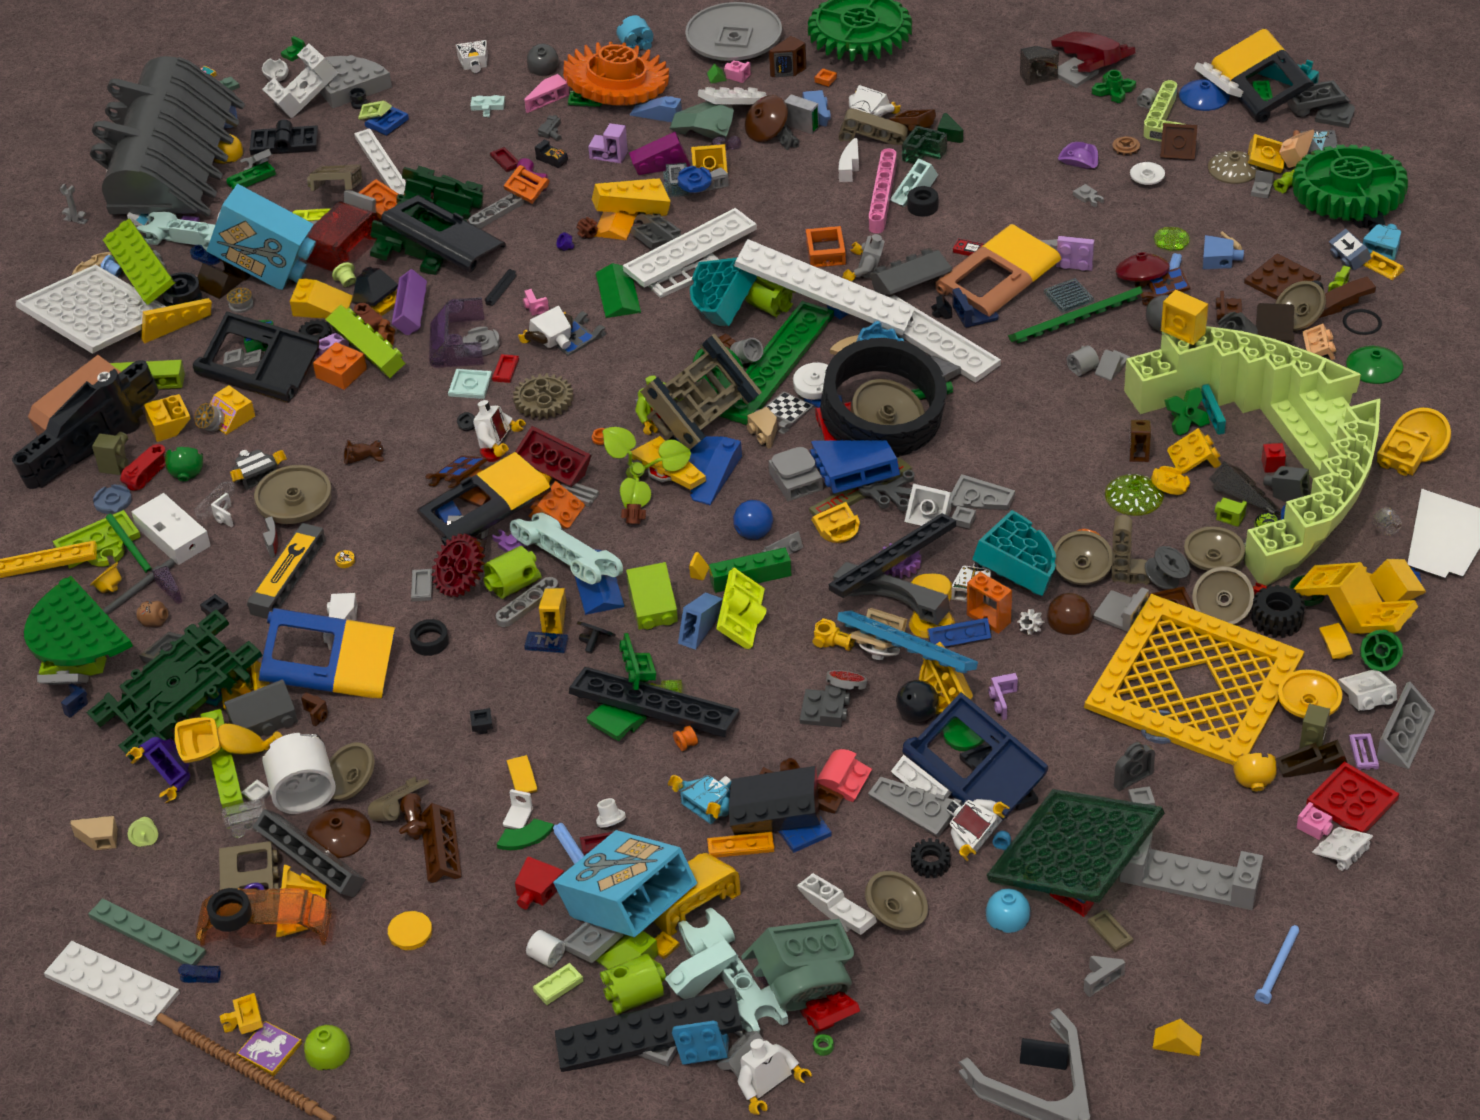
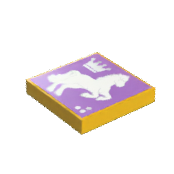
M264 1021L263 1027L257 1029L236 1054L240 1056V1059H245V1062L248 1061L250 1064H254L255 1067H259L260 1070L275 1076L300 1047L302 1041L294 1035Z

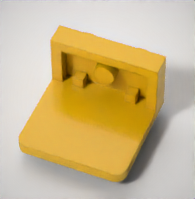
M1199 428L1167 449L1176 469L1180 470L1182 474H1185L1206 459L1214 468L1222 465L1218 459L1221 457L1220 453L1215 447H1212L1214 444L1213 440L1208 434L1205 436Z

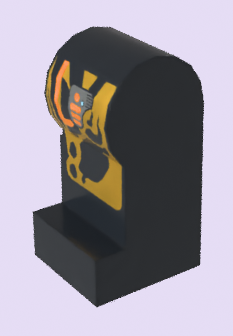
M544 139L535 146L537 160L559 168L568 161L567 153L562 149L551 146L550 141Z

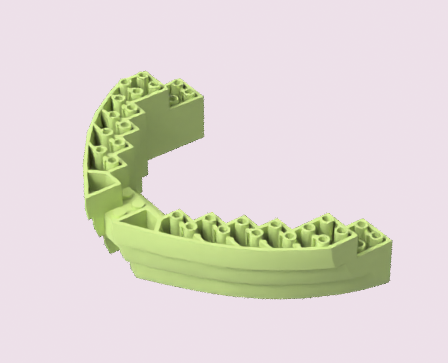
M1206 326V333L1194 345L1162 332L1161 349L1126 359L1124 392L1140 414L1166 407L1164 400L1172 396H1178L1184 400L1187 390L1195 387L1202 389V385L1209 384L1219 406L1235 402L1242 413L1261 409L1303 467L1309 469V475L1313 479L1310 495L1286 501L1284 519L1247 530L1244 564L1260 584L1268 586L1281 579L1313 554L1341 523L1355 504L1369 476L1379 432L1380 398L1355 406L1349 405L1352 394L1357 392L1360 383V373L1322 356L1276 339L1244 331Z

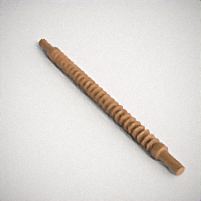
M163 1013L157 1016V1021L172 1029L173 1034L181 1036L182 1039H186L187 1042H190L202 1051L205 1050L207 1054L210 1053L212 1057L215 1056L217 1060L220 1059V1062H225V1065H230V1068H235V1071H239L240 1074H244L245 1077H249L250 1080H254L255 1083H259L260 1086H264L265 1089H269L270 1092H274L275 1095H279L285 1101H290V1104H295V1107H300V1110L305 1111L306 1114L310 1116L315 1115L322 1120H336L334 1115L320 1108L316 1101L310 1100L309 1097L305 1098L304 1094L300 1095L299 1091L295 1092L294 1088H290L289 1085H285L284 1082H280L279 1079H275L274 1076H270L269 1073H265L264 1070H260L254 1064H250L248 1061L245 1062V1059H240V1056H235L233 1052L230 1053V1050L225 1049L223 1046L221 1047L220 1044H216L215 1041H211L210 1038H206L205 1035H201L195 1029H191L190 1026H187L182 1021L177 1022Z

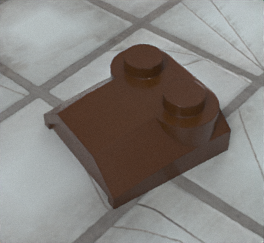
M935 109L906 110L889 118V120L905 125L912 133H920L922 129L931 128V125L934 124L936 112Z

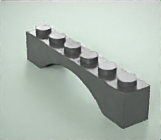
M845 562L834 574L833 579L836 580L858 565ZM885 574L879 575L849 594L852 597L859 595H884L896 598L912 607L921 620L936 625L950 611L947 594Z

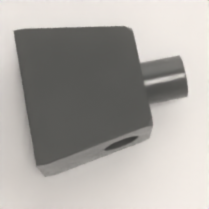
M1281 466L1274 475L1266 474L1263 484L1272 487L1273 497L1284 502L1310 495L1309 469Z

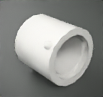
M538 930L530 938L526 954L547 967L553 968L564 954L565 943L543 930Z

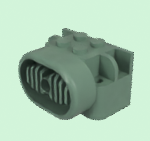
M840 919L769 927L741 956L742 960L757 958L759 964L753 970L756 977H766L771 991H773L780 1008L784 1011L802 1010L807 1007L806 1003L808 1001L827 998L826 995H835L838 991L846 994L852 985L845 964L854 956V950Z

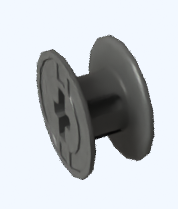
M1161 546L1155 551L1154 557L1148 559L1145 563V571L1155 585L1169 590L1177 588L1179 579L1189 574L1190 566L1184 555L1177 549L1170 546Z

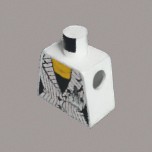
M486 40L456 44L457 56L464 70L471 69L472 72L478 73L481 68L487 67L488 50Z

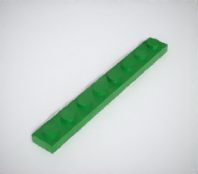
M1141 287L1131 289L1008 335L1011 342L1017 340L1018 343L1028 340L1027 336L1033 334V337L1044 334L1043 330L1049 329V332L1060 328L1059 324L1064 323L1065 326L1072 324L1077 317H1080L1081 320L1088 318L1093 311L1096 314L1104 312L1109 305L1112 308L1122 305L1121 301L1125 299L1127 303L1138 299L1136 295L1143 293Z

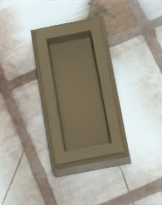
M1106 909L1088 919V924L1114 952L1133 943V938Z

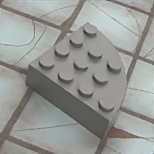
M353 55L325 57L338 72L320 91V94L332 108L350 103L352 100L350 99L349 92L354 88H363L366 91V97L392 88L390 72L376 62Z

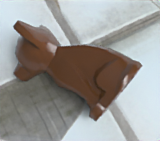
M347 440L344 449V463L347 465L348 463L364 460L369 456L378 462H383L382 454L384 450L381 441L376 440L368 445L364 443L353 444L350 440Z
M409 793L400 800V808L404 812L407 824L401 827L399 832L400 834L406 833L409 837L418 840L423 832V828H426L427 824L424 821H420V813H422L420 796L415 793Z

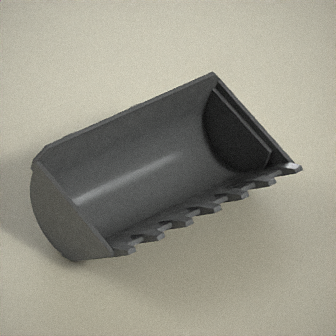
M162 56L151 59L144 65L138 84L115 78L111 79L107 90L120 102H109L105 113L114 123L104 120L94 123L92 133L105 143L93 145L90 151L91 158L107 169L102 184V192L107 203L108 213L117 215L128 214L129 212L132 214L197 212L208 217L211 210L200 201L202 194L215 198L217 191L206 183L207 178L210 176L220 180L223 175L212 165L213 159L215 158L226 162L228 159V155L218 147L219 141L232 144L234 140L223 128L225 123L235 127L239 124V120L229 112L230 106H234L242 110L245 103L213 76L205 73L195 64L181 57ZM112 86H117V87H119L120 89H119V90L114 89ZM110 109H114V110H116L118 113H114V112L110 111ZM97 127H101L105 129V131H101Z

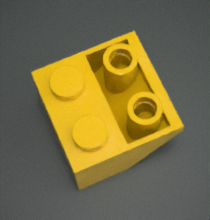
M180 394L144 404L146 420L157 442L177 436L191 419Z

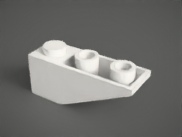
M331 594V601L327 602L328 617L356 620L358 608L356 594ZM324 632V643H327L329 650H332L335 636Z

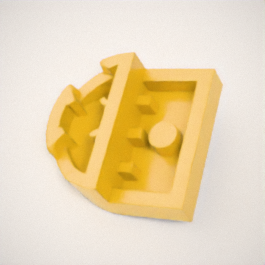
M847 502L821 512L811 519L820 536L833 543H842L854 538L860 524L858 515L854 516Z

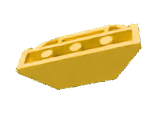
M938 642L936 644L938 646L945 648L941 642ZM923 658L924 661L921 666L919 680L927 681L935 688L939 695V706L935 714H941L960 692L970 700L972 699L973 694L963 673L955 671L954 667L942 666L937 660Z

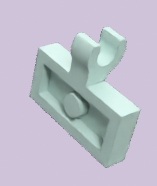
M505 96L472 97L471 110H483V117H490L491 110H504Z

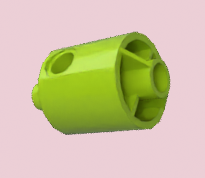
M518 546L485 563L483 581L489 591H494L503 599L541 579V573L535 565V554L532 551L528 552L523 546Z
M648 954L641 955L600 972L602 982L606 985V988L603 989L604 995L608 1002L613 1001L612 1007L616 1015L664 995L662 983L666 978L665 971L662 965Z

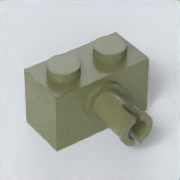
M119 432L116 436L98 435L92 448L99 472L121 475L124 468L128 466L129 462L126 458L124 447L128 441V436L125 433Z

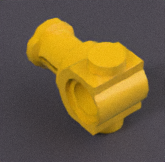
M822 618V620L815 624L812 642L819 648L838 645L850 651L854 646L855 639L850 637L851 634L841 632L840 628L836 627L833 621Z

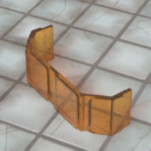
M301 888L239 889L246 893L251 905L252 915L247 924H300L319 934L321 944H326L331 918L330 901ZM213 894L206 898L201 905L195 933L201 946L205 945L207 930L213 926L207 911L208 901ZM238 903L226 904L216 914L225 917L232 916L241 910L242 905Z

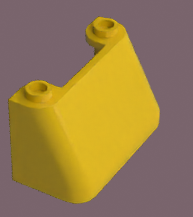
M708 853L695 856V858L688 861V864L697 884L653 922L662 931L672 936L677 933L675 929L677 924L683 920L686 921L685 914L717 895L722 900L726 898V895L731 900L741 895L739 873L732 866Z

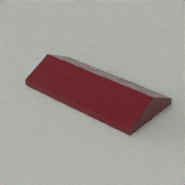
M531 426L515 451L536 470L569 487L574 486L585 476L592 457L591 454L534 426Z

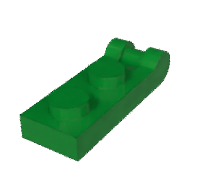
M267 161L228 177L226 183L232 190L237 184L248 187L276 175V172Z

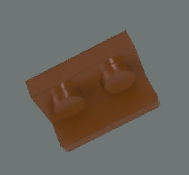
M1220 291V297H1216V308H1219L1216 311V320H1220L1230 312L1242 313V300L1224 298V291Z

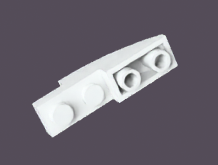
M814 873L797 885L799 891L807 900L831 920L840 919L846 932L852 929L861 935L877 922L876 917L872 913L846 899L841 889Z

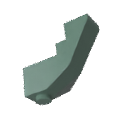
M705 101L675 113L669 129L684 135L689 130H693L715 141L722 142L728 134L734 110L731 104H713Z

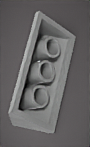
M1407 682L1380 738L1377 759L1406 769L1410 768L1435 713L1433 707L1411 682Z

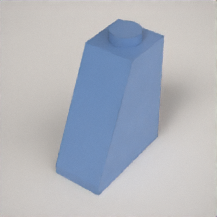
M704 593L683 607L678 644L697 649L719 618L723 598Z

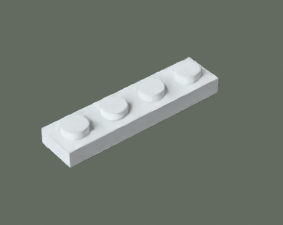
M1204 62V64L1196 63L1194 69L1227 94L1237 97L1242 96L1244 91L1238 88L1239 85L1230 81L1229 77L1221 75L1222 72L1214 69L1213 65Z

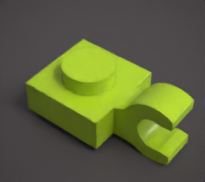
M1343 266L1341 271L1336 273L1334 281L1329 283L1328 292L1348 282L1351 267Z

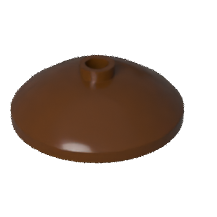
M768 95L757 100L749 109L745 119V131L748 137L757 142H765L775 137L782 130L787 120L788 108L786 102L776 95Z
M334 808L318 815L308 826L306 834L337 858H344L355 854L365 846L370 837L371 827L368 819L361 812L351 808Z

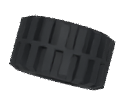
M1269 585L1266 589L1262 588L1253 598L1251 614L1253 626L1257 627L1258 632L1264 631L1265 636L1272 634V638H1277V635L1285 638L1286 634L1289 637L1293 636V633H1297L1299 628L1302 627L1305 601L1300 593H1296L1295 589H1289L1285 585L1284 587L1280 585L1272 587Z

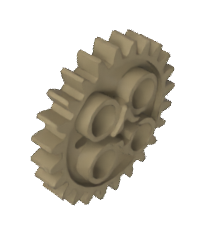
M546 373L543 377L541 374H538V377L535 378L532 375L531 380L525 378V383L519 382V386L515 387L516 391L513 392V401L515 408L519 409V413L524 412L525 417L531 415V419H533L535 416H538L540 420L542 416L548 419L549 415L555 418L556 413L562 415V410L567 411V406L572 405L573 388H571V383H568L567 379L562 380V376L556 378V375L553 374L549 377L548 373Z

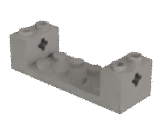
M1131 827L1121 860L1120 882L1253 910L1261 877L1263 855L1241 851L1238 865L1233 867L1151 849L1153 832Z

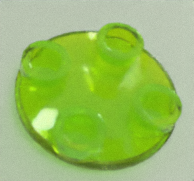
M1164 227L1155 233L1154 241L1159 248L1180 251L1189 243L1190 236L1181 228Z

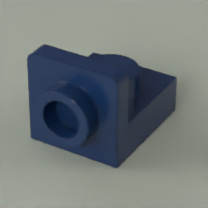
M73 683L68 685L71 694L61 701L64 714L69 718L88 704L85 689Z

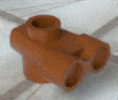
M381 319L377 332L384 338L383 341L388 340L393 346L396 330L390 326V322L387 319Z

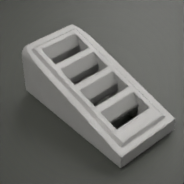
M722 168L711 171V185L704 191L729 186L728 173Z

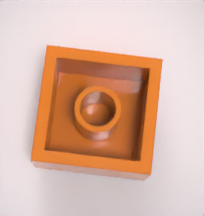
M337 342L313 362L316 378L344 390L367 369L364 353Z

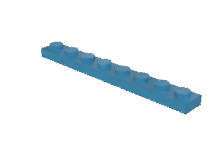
M854 611L838 612L837 620L845 623L846 627L858 628L861 633L873 634L878 640H887L893 646L905 647L910 653H919L925 659L937 660L940 665L954 667L955 671L959 673H967V671L977 669L978 661Z

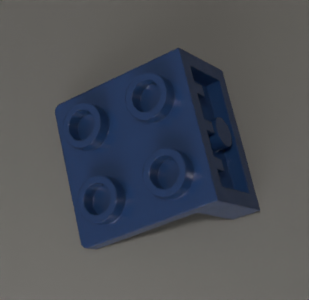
M960 288L952 289V306L965 328L999 319L997 312L988 317L972 305H969L966 294H963Z

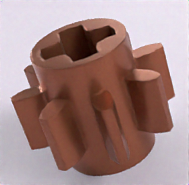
M589 217L581 219L577 223L576 228L579 230L577 234L582 238H593L598 232V228L595 226L597 222Z
M627 504V509H622L621 518H626L627 524H640L641 519L646 518V510L641 509V504Z

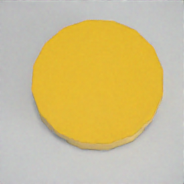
M1161 466L1159 469L1155 468L1151 476L1152 483L1161 491L1169 494H1184L1190 485V480L1186 475L1184 477L1181 475L1182 472L1169 466Z
M407 911L397 915L388 926V938L391 944L402 950L420 948L432 936V924L429 918L417 911Z

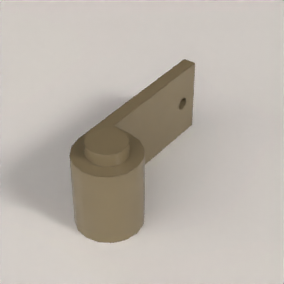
M416 776L406 780L405 785L371 802L368 807L370 819L376 822L396 820L400 815L398 799L428 784V779L416 780Z

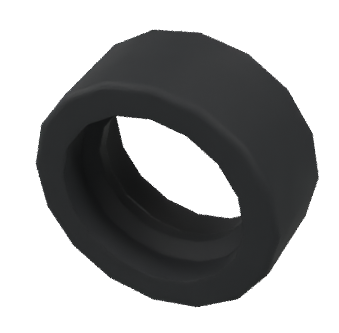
M426 619L419 621L410 630L409 637L412 649L420 655H436L448 646V630L445 624L439 620ZM427 632H436L441 635L433 642H421L418 640L419 636Z
M226 888L216 892L207 904L210 922L220 931L231 932L239 930L251 919L252 910L249 898L244 891L237 888ZM238 903L242 905L241 910L232 916L225 917L216 914L226 904Z

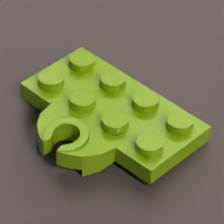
M124 510L113 514L132 541L141 537L140 532ZM106 518L53 541L54 547L58 548L95 540L97 543L96 559L89 560L88 562L98 567L110 566L107 556H113L114 561L118 562L125 551L123 541ZM84 562L69 564L67 566L70 569Z

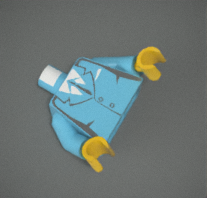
M671 775L667 785L673 786L672 790L674 792L680 791L681 804L709 824H712L718 817L729 815L731 780L727 776H724L719 781L710 775L693 781H683L679 776Z

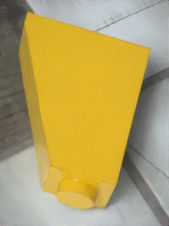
M545 588L539 605L542 635L563 636L566 609L565 588Z

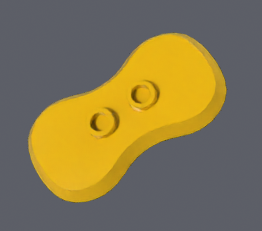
M922 574L916 576L910 582L947 594L949 601L952 597V582L944 575ZM914 611L909 621V628L916 636L928 638V628L955 624V621L950 611L938 625L921 620Z

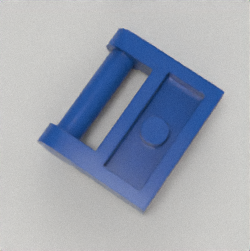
M391 107L381 117L368 119L365 122V127L387 136L409 120V116L407 113Z

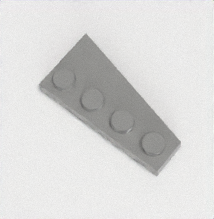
M880 777L868 793L872 799L939 838L954 817L946 811L953 799L946 798L938 793L925 792L921 788L908 787L904 783ZM954 798L958 804L963 805L961 800Z

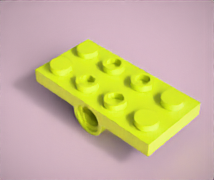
M733 568L728 574L716 629L743 648L750 649L753 647L757 624L763 620L767 611L761 605L765 588L736 568Z

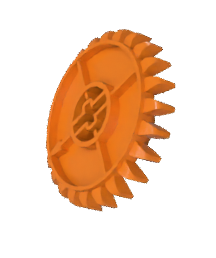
M597 42L595 54L587 45L584 47V56L577 49H575L574 57L568 54V60H564L563 76L567 85L584 98L608 105H633L647 102L649 99H654L658 97V94L664 92L669 82V68H666V61L659 64V55L650 61L649 49L641 57H638V45L632 49L626 46L624 42L622 45L609 42V45L601 47L600 43Z

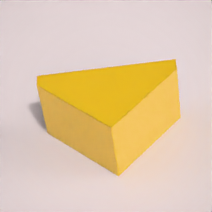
M1178 1019L1155 1029L1153 1049L1200 1056L1202 1035L1182 1019Z

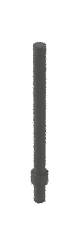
M170 558L161 566L157 565L151 570L149 575L102 610L107 615L156 578L160 579L164 576V572L175 565L174 560Z

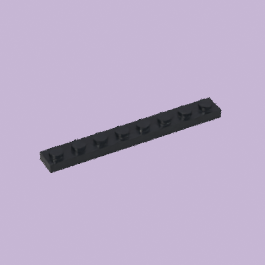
M943 513L939 514L829 583V591L845 598L957 527L956 520Z

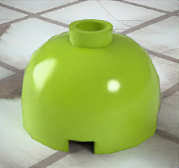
M334 1025L316 1027L308 1034L304 1043L306 1061L317 1070H332L343 1065L350 1055V1043L347 1035L342 1029Z

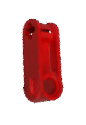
M161 444L150 446L129 466L124 468L120 477L121 482L127 485L129 490H141L166 466L165 447Z

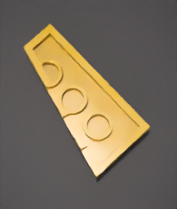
M207 298L143 311L142 341L145 344L210 316L212 301Z
M659 436L632 450V459L642 461V464L645 466L661 458L658 450L665 440ZM662 461L651 466L657 469V473L670 476L671 480L690 490L706 482V476L689 461L683 468L674 472L665 470Z

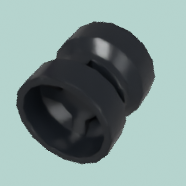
M354 88L349 92L352 108L361 109L363 104H368L367 99H365L366 91L363 88Z

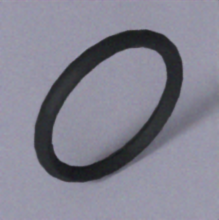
M1355 309L1345 314L1343 325L1352 333L1369 335L1379 331L1382 326V320L1373 311ZM1353 313H1368L1378 320V326L1376 329L1368 332L1356 331L1347 325V318Z

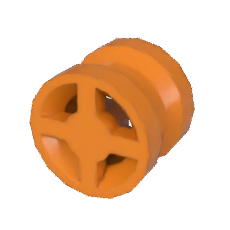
M691 726L684 727V730L681 732H673L674 741L681 751L687 750V747L690 745L695 746L698 744L697 736Z

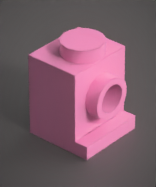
M733 60L731 63H727L724 68L726 78L743 83L751 75L750 62L745 64Z
M1309 802L1298 815L1297 829L1320 840L1324 834L1327 836L1330 834L1333 828L1331 823L1332 816L1314 808L1313 803Z

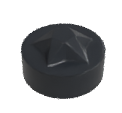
M469 412L460 414L457 418L459 429L463 431L474 429V415Z

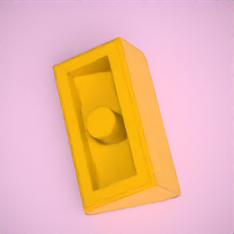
M1375 251L1371 252V259L1363 264V266L1390 280L1395 279L1405 271L1402 265Z

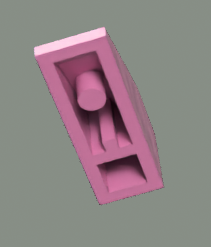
M558 74L544 79L524 99L526 112L529 113L569 96V87L566 81Z

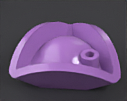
M1072 142L1061 151L1058 160L1068 165L1091 169L1098 165V151L1093 144Z

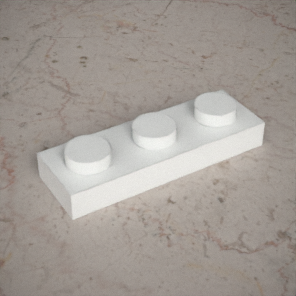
M905 755L901 757L891 770L895 776L909 787L921 788L925 792L932 794L938 793L946 798L952 793Z

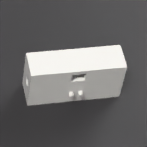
M164 493L131 511L136 528L178 565L211 546L207 530Z

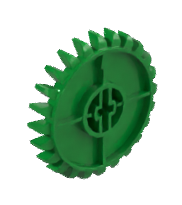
M828 0L819 4L818 8L812 11V16L808 19V36H810L811 44L817 40V50L826 44L827 56L837 47L838 59H841L845 50L849 52L851 61H854L856 53L862 54L864 61H867L871 51L880 59L882 46L892 55V43L899 49H902V39L908 43L909 34L912 35V18L907 8L902 7L900 2H894L893 0Z

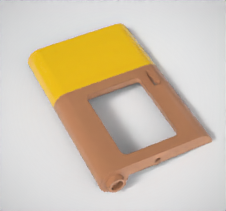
M1010 224L954 267L952 271L941 277L936 282V290L939 294L947 296L950 293L952 294V289L960 288L962 293L966 294L969 305L990 317L1061 260V256L1054 248L1017 226ZM988 259L1012 273L983 297H977L957 284Z

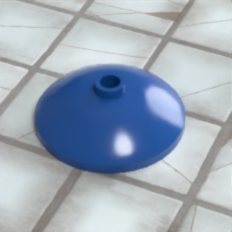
M1208 79L1191 81L1184 85L1179 92V98L1184 105L1200 111L1219 109L1228 103L1230 94H1227Z

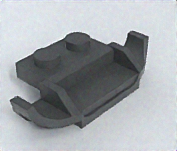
M651 214L637 215L634 223L642 221L643 224L631 227V234L650 249H656L681 236V230L660 214L655 216Z

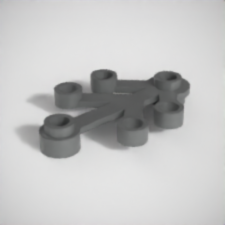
M905 470L902 477L887 485H882L881 483L886 480H892L895 476L859 486L858 490L863 496H872L880 508H888L891 499L900 511H907L909 500L901 498L899 495L910 496L912 488L900 486L913 482L914 472L912 470ZM879 492H884L887 496H881Z

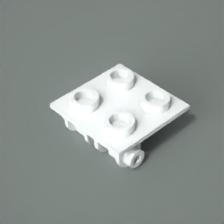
M1338 827L1324 841L1320 842L1319 846L1312 852L1316 855L1336 859L1337 868L1341 871L1347 870L1352 861L1356 862L1369 849V840L1373 835Z

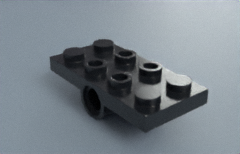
M283 119L277 122L276 128L252 130L249 148L250 155L258 154L267 149L270 150L271 154L316 151L319 133L318 125L293 127L290 121Z

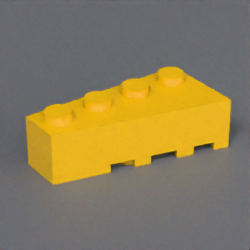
M660 178L595 184L592 201L597 211L619 213L622 210L628 212V214L645 212V215L657 213L661 214V216H667L671 202Z

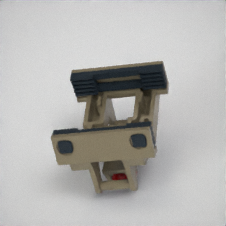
M715 333L700 345L705 354L665 385L657 377L640 391L646 398V402L653 409L646 417L651 419L665 436V441L674 436L688 449H692L706 437L701 431L705 426L742 398L747 405L762 393ZM716 366L731 383L726 389L712 373ZM703 376H706V377L708 378V380L712 383V385H713V386L716 388V390L720 393L719 395H718V394L716 393V391L712 388V386L708 383V381L705 379V377L702 378ZM656 413L659 414V416L663 419V421H664V422L667 424V426L671 429V432H670L669 429L665 426V424L661 421V419L657 416Z

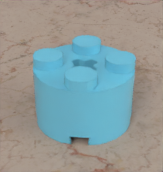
M629 16L623 20L621 26L617 27V37L622 44L624 42L626 46L632 49L638 45L639 50H647L652 47L653 32L645 19L640 18V16Z

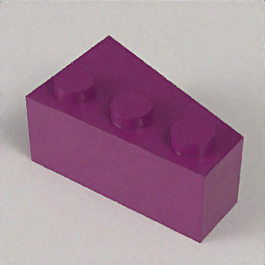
M676 132L629 153L638 175L669 170V165L684 164V167L691 166Z

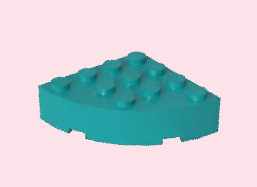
M737 258L699 262L692 277L694 282L690 286V297L694 306L707 320L719 326H729L733 322V318L741 308L745 297L749 294L751 286L757 280V275L734 266Z
M1013 510L978 541L972 558L979 565L987 567L998 575L1004 576L1015 584L1021 585L1031 590L1034 594L1041 596L1048 589L1056 566V553L1046 535L1041 530L1036 531L1032 527L1031 521Z

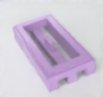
M1371 733L1349 735L1356 768L1358 770L1379 769ZM1363 739L1367 740L1372 762H1368ZM1355 740H1358L1364 763H1361Z

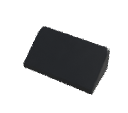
M1022 1038L1020 1064L1066 1070L1069 1045Z

